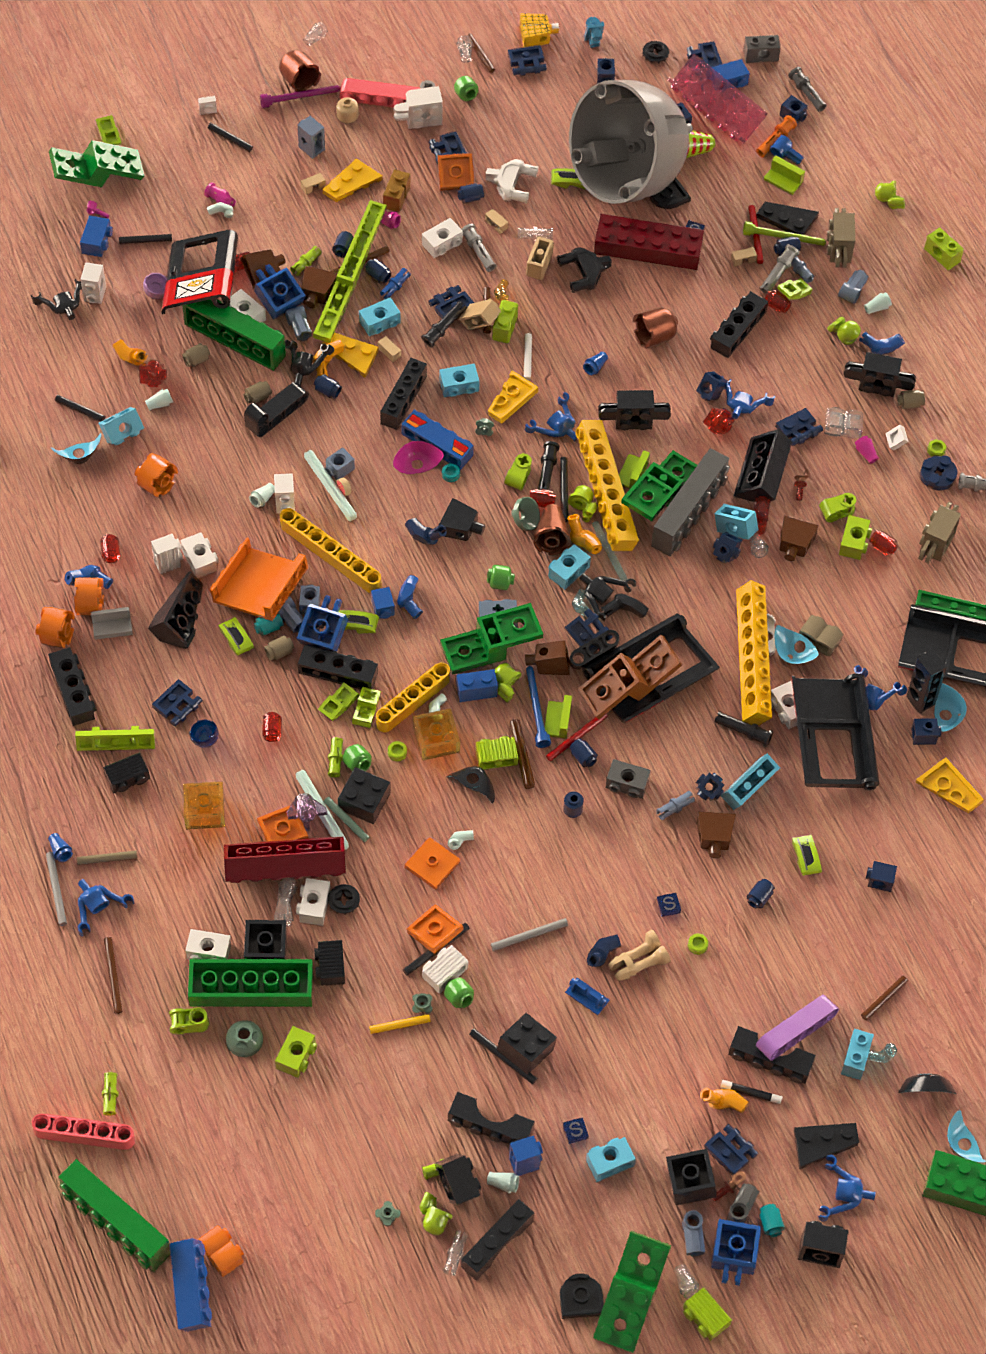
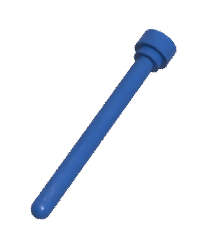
M527 666L526 673L538 732L535 737V743L538 748H546L551 745V739L544 728L534 669L532 666Z

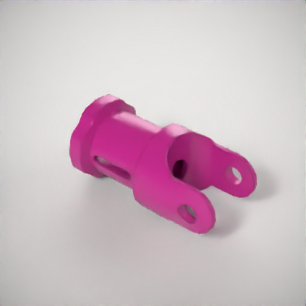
M213 182L207 185L204 191L206 197L216 200V203L221 202L232 207L235 206L236 200L230 196L227 190H221Z

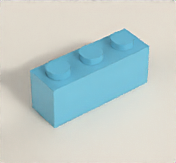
M768 753L765 754L725 790L721 797L733 810L740 807L780 767Z

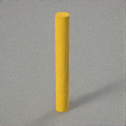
M427 1014L369 1026L370 1034L429 1023L431 1022L430 1015Z

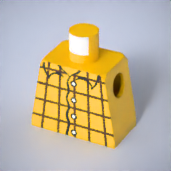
M520 13L523 47L549 44L550 34L559 33V24H549L546 14Z

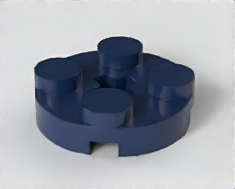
M946 455L933 456L923 461L920 478L926 486L930 485L934 490H946L955 482L958 471L950 457ZM941 471L942 475L939 476L938 473L935 474L934 472Z

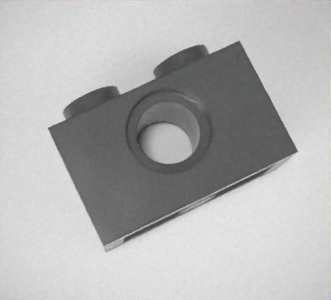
M779 35L746 36L743 49L745 63L779 61L781 49Z
M613 759L605 788L613 792L628 794L633 798L639 797L643 799L651 770ZM624 779H629L631 782H626Z

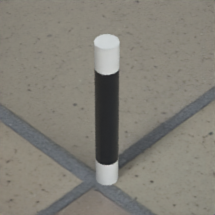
M722 1080L720 1087L777 1104H781L783 1097Z

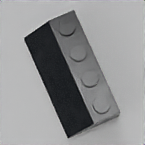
M780 429L751 437L734 492L736 498L760 504L776 499L792 441Z

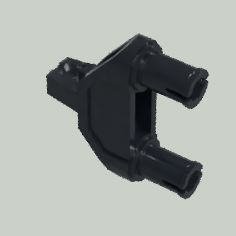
M582 247L574 248L571 252L563 255H557L559 266L574 262L584 278L570 282L572 293L584 289H595L601 277V272L612 266V260L609 255L597 257L595 253Z

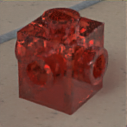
M150 360L148 363L140 365V384H148V387H159L167 379V369H164V364H159V361Z
M712 408L703 420V423L713 434H725L731 430L735 419L731 417V412L726 408Z

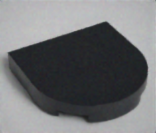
M675 178L662 191L650 196V200L659 208L674 209L690 202L691 197L677 178Z
M579 1273L571 1275L561 1286L560 1306L562 1319L601 1315L604 1306L602 1288L588 1274Z

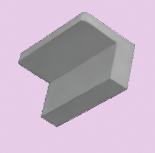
M129 607L91 612L95 640L133 635Z

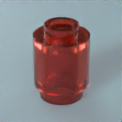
M776 289L768 291L765 296L768 306L779 313L785 314L792 305V301Z
M539 488L530 490V497L536 501L538 507L545 508L547 505L555 504L556 494H553V490Z
M876 530L869 540L874 548L886 556L894 554L898 548V545H896L897 540L884 531Z
M112 534L105 535L100 539L101 556L106 563H115L120 557L119 538Z
M268 712L263 716L262 735L265 741L276 742L282 735V717L276 712Z

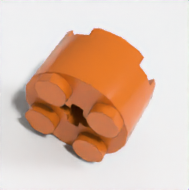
M150 453L144 463L136 468L134 474L137 476V484L141 488L158 497L160 494L166 495L174 486L175 482L172 480L175 474L178 475V469L173 463L160 455Z
M76 578L74 586L77 587L74 596L76 616H91V612L103 610L105 600L104 595H102V589L104 588L103 578Z
M53 607L42 608L41 622L37 624L35 634L39 635L40 643L59 648H65V644L69 645L74 633V628L71 627V619H75L74 613L70 610Z

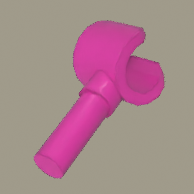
M88 201V214L94 215L96 213L109 218V214L97 209L95 201Z

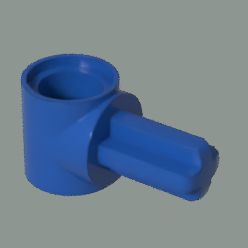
M780 135L770 147V151L774 156L780 158L787 157L798 165L804 158L800 153L792 149L791 140L784 135Z

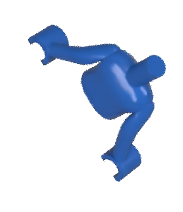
M731 379L727 381L724 387L727 394V405L734 410L732 413L734 419H738L740 413H752L762 403L771 406L775 400V395L768 397V393H765L763 398L751 405L753 397L742 391L736 392L732 399Z
M564 392V399L558 397V404L563 407L565 415L558 410L547 421V424L553 430L536 426V421L532 419L530 420L532 427L525 424V431L527 433L535 431L552 437L568 435L574 442L577 441L576 433L572 430L575 425V419L572 417L567 405L569 394Z
M860 665L855 666L854 672L856 674L868 676L866 668L862 670ZM895 682L893 689L885 693L881 688L868 684L866 690L869 710H878L884 701L895 693L901 696L905 695L908 691L905 685L901 687L899 682Z
M81 879L78 882V885L83 890V893L78 898L81 923L78 925L79 935L81 937L84 936L81 931L82 929H88L91 932L90 926L87 923L85 906L88 907L92 914H96L110 904L109 900L105 897L107 896L122 903L123 907L127 909L126 901H131L135 904L133 896L126 894L121 897L102 885H95L90 888L87 882Z
M834 1155L826 1157V1160L832 1161L833 1164H825V1168L829 1171L834 1170L844 1178L838 1179L835 1200L848 1203L831 1209L827 1206H821L819 1211L827 1214L826 1216H818V1219L822 1222L827 1221L830 1215L857 1207L861 1203L862 1198L874 1200L876 1194L873 1191L863 1190L861 1179L837 1166V1158Z

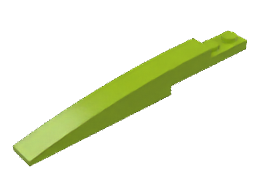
M372 200L369 201L337 274L335 285L314 330L313 338L327 343L331 342L359 279L387 205Z

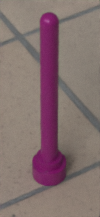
M335 85L276 96L261 94L260 103L262 108H268L272 103L339 92L341 87Z

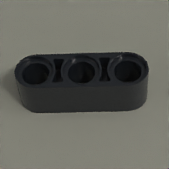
M607 630L577 648L570 655V666L580 670L583 666L615 649L619 643V634L615 630ZM607 636H613L616 642L613 644H609L606 642L605 638ZM597 646L600 651L597 654H593L589 648ZM574 656H581L583 662L580 664L573 661Z

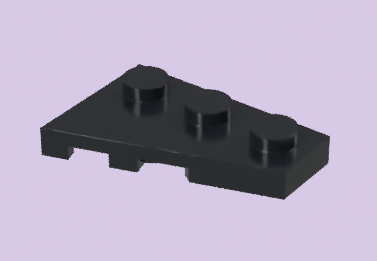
M765 201L756 216L758 219L783 231L805 235L818 217L819 212Z
M856 1123L794 1127L799 1170L813 1162L817 1163L823 1160L828 1155L841 1153L859 1144Z

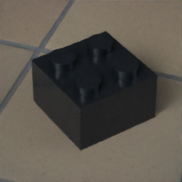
M355 767L338 797V806L345 813L374 824L391 793V782Z
M246 920L244 959H286V920Z
M525 1013L500 1036L496 1050L528 1075L554 1050L557 1037L528 1013Z
M707 1149L666 1157L675 1205L717 1197Z
M455 1154L434 1163L449 1203L459 1205L480 1196L479 1190L481 1185L477 1177H473L471 1170L474 1168L469 1157L466 1158L465 1155Z
M806 1221L801 1236L798 1260L840 1268L845 1256L849 1230H845L839 1225L826 1226L819 1221Z

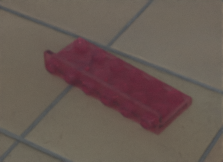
M696 54L691 56L673 80L670 78L667 80L671 83L670 87L675 92L681 91L683 93L681 97L689 103L692 100L695 103L694 107L698 111L702 112L704 110L709 120L712 122L716 120L721 130L731 132L729 136L736 142L740 140L745 143L768 115L766 111Z

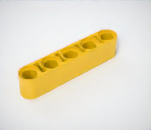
M442 662L435 664L379 709L376 713L377 729L384 733L391 731L448 685L450 681V667Z

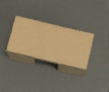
M319 173L302 180L301 188L307 195L313 192V186L317 187V184L318 189L325 187L326 180Z
M494 209L485 214V221L489 225L495 223V226H498L495 230L500 234L508 229V221Z
M754 247L734 251L731 255L734 266L742 265L743 259L747 260L748 258V263L756 262L757 258Z
M386 336L378 341L379 350L392 362L401 357V350Z

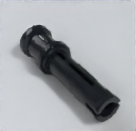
M458 301L438 323L433 324L431 329L421 336L426 345L433 348L434 343L445 335V330L467 309L466 305L462 306L463 302Z
M547 441L543 445L545 449L544 455L541 456L543 465L537 493L542 495L543 488L544 495L549 494L553 466L557 463L556 454L560 446L553 441Z
M720 711L717 713L718 716L715 718V723L747 735V738L751 741L754 739L764 743L766 747L769 745L773 736V730L768 731L760 728L756 723L750 725Z

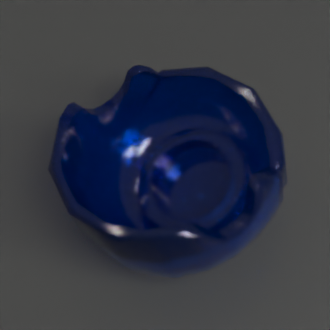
M204 719L198 720L193 724L189 735L191 741L196 746L206 748L216 743L219 730L215 722Z

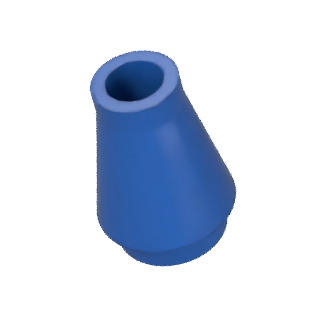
M601 351L599 354L586 359L583 365L584 371L589 375L598 374L604 363L608 360L607 354Z
M53 833L48 837L54 858L59 862L68 861L72 857V848L58 833Z

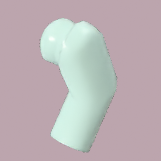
M220 202L207 207L210 215L223 212L226 218L233 216L234 209L230 205Z
M443 693L438 695L429 704V715L434 720L442 717L440 706L447 701V697Z

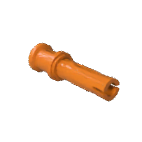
M787 115L781 124L775 126L774 132L756 149L758 156L765 157L770 151V147L780 135L787 137L788 133L797 127V122L793 117Z

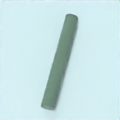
M330 797L324 800V803L364 843L370 838Z

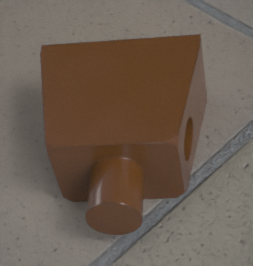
M271 249L248 253L240 258L253 289H255L256 284L261 282L256 274L257 270L261 269L266 278L270 276L266 271V265L270 264L277 273L281 271L279 266L286 264L284 255L274 256Z
M310 266L305 267L302 291L306 295L304 300H306L305 305L307 307L315 308L317 303H327L338 273Z
M784 516L779 547L780 551L786 552L784 558L788 561H794L796 555L805 557L816 538L819 525Z
M565 640L537 644L535 654H525L526 666L536 665L539 674L570 675V657Z
M698 811L697 829L700 847L702 849H709V857L720 858L721 850L729 849L736 814Z

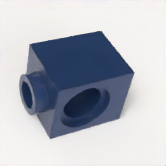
M598 58L597 84L603 81L615 80V59Z
M791 95L781 104L779 116L784 118L789 115L798 124L806 119L808 105Z
M714 371L705 372L696 392L701 394V398L706 401L717 400L727 380Z
M874 861L872 868L868 867L865 879H869L868 887L891 892L897 866Z

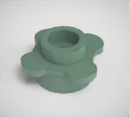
M487 418L476 421L477 429H475V433L477 435H493L492 427H494V423Z
M421 993L413 996L414 1006L412 1010L414 1013L432 1012L431 1001L433 998L430 994Z
M386 1201L382 1208L375 1211V1216L380 1218L385 1226H390L396 1218L400 1217V1211L392 1206V1202Z

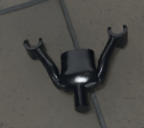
M74 279L76 284L74 299L71 293L66 291L55 295L53 303L42 297L41 292H38V297L31 295L34 305L44 303L54 313H66L68 319L73 320L75 318L73 310L80 303L81 281Z
M285 340V348L291 352L292 363L290 371L296 375L294 382L300 386L303 376L314 372L325 357L332 355L334 352L332 345L321 344L320 350L322 353L312 364L314 355L307 352H296L298 344L293 340L291 342Z
M585 573L579 578L587 585L585 589L586 598L594 612L603 621H605L606 616L600 613L597 602L603 605L614 592L606 583L624 586L626 592H631L632 590L628 584H631L633 587L636 586L634 579L623 581L607 576H599L592 580Z

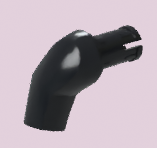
M622 593L616 594L613 601L601 607V611H604L603 614H605L606 618L619 609L630 611L643 618L649 610L639 600Z

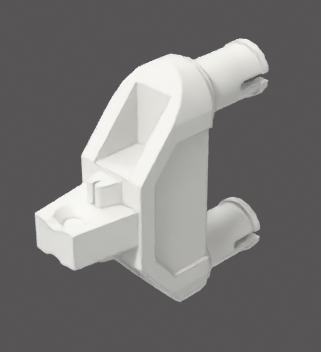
M515 159L502 165L501 169L488 168L485 179L497 185V190L504 201L515 200L527 204L529 192L515 190V186L521 174L536 178L539 167L524 164L522 160Z

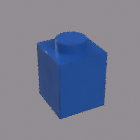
M390 587L371 590V602L374 613L379 616V619L394 616L395 605Z

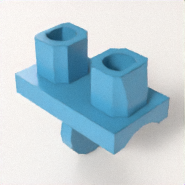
M589 17L586 21L584 39L585 41L589 40L591 48L600 46L604 30V21L600 22L596 17Z

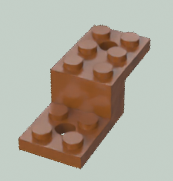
M660 635L632 659L620 653L580 686L578 690L595 717L600 719L628 695L640 701L678 670L682 663L665 637ZM660 657V664L654 666L655 659ZM606 687L605 695L600 696L601 689Z

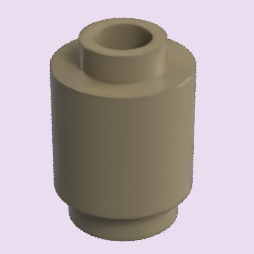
M200 343L185 350L182 358L187 367H194L208 360L210 351L206 345L203 346Z
M260 381L246 388L243 395L248 404H257L269 398L272 390L266 381Z
M919 390L901 391L900 395L897 396L898 406H901L902 409L924 406V392Z
M282 636L269 642L264 649L271 661L291 654L294 645L290 637Z

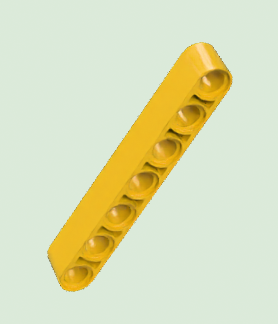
M285 508L280 512V526L284 532L366 592L371 594V590L381 589L382 582L379 571L295 510Z

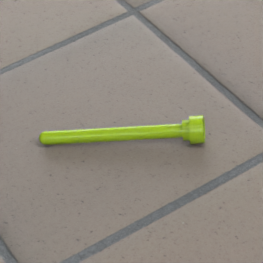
M745 221L743 227V235L746 236L754 235V233L777 238L793 236L794 238L798 237L800 242L821 246L826 244V240L822 238L756 227L755 224L749 221Z

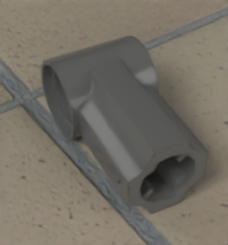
M743 1183L730 1207L727 1216L728 1221L746 1222L747 1216L760 1192L755 1186ZM739 1212L742 1214V1217H736L733 1213Z

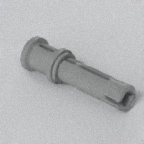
M467 224L461 229L463 236L468 240L467 244L475 250L486 271H493L496 268V264L484 247L481 235H478L474 224Z
M790 244L785 246V251L781 256H778L777 264L760 287L763 293L767 291L766 294H770V291L783 272L791 267V262L795 256L800 254L798 249Z
M961 473L958 488L974 489V491L986 490V479L980 475L969 476Z

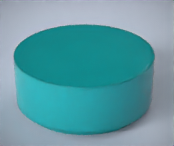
M446 464L442 468V478L447 482L457 481L460 478V468L456 464Z

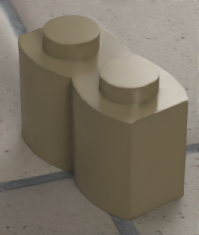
M814 615L809 617L799 631V634L812 642L817 651L829 657L840 644L844 635L838 627L828 625L823 618Z

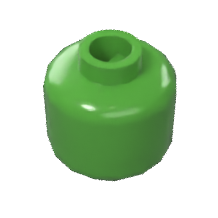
M462 76L454 84L455 93L463 101L473 100L479 92L477 83L470 76Z
M493 565L492 568L488 569L487 583H489L492 589L507 590L510 584H514L515 574L511 573L509 566Z
M354 744L345 750L343 762L352 772L355 767L367 771L371 765L372 756L362 745Z
M455 978L447 982L444 996L454 1007L465 1008L472 1003L474 990L465 979Z

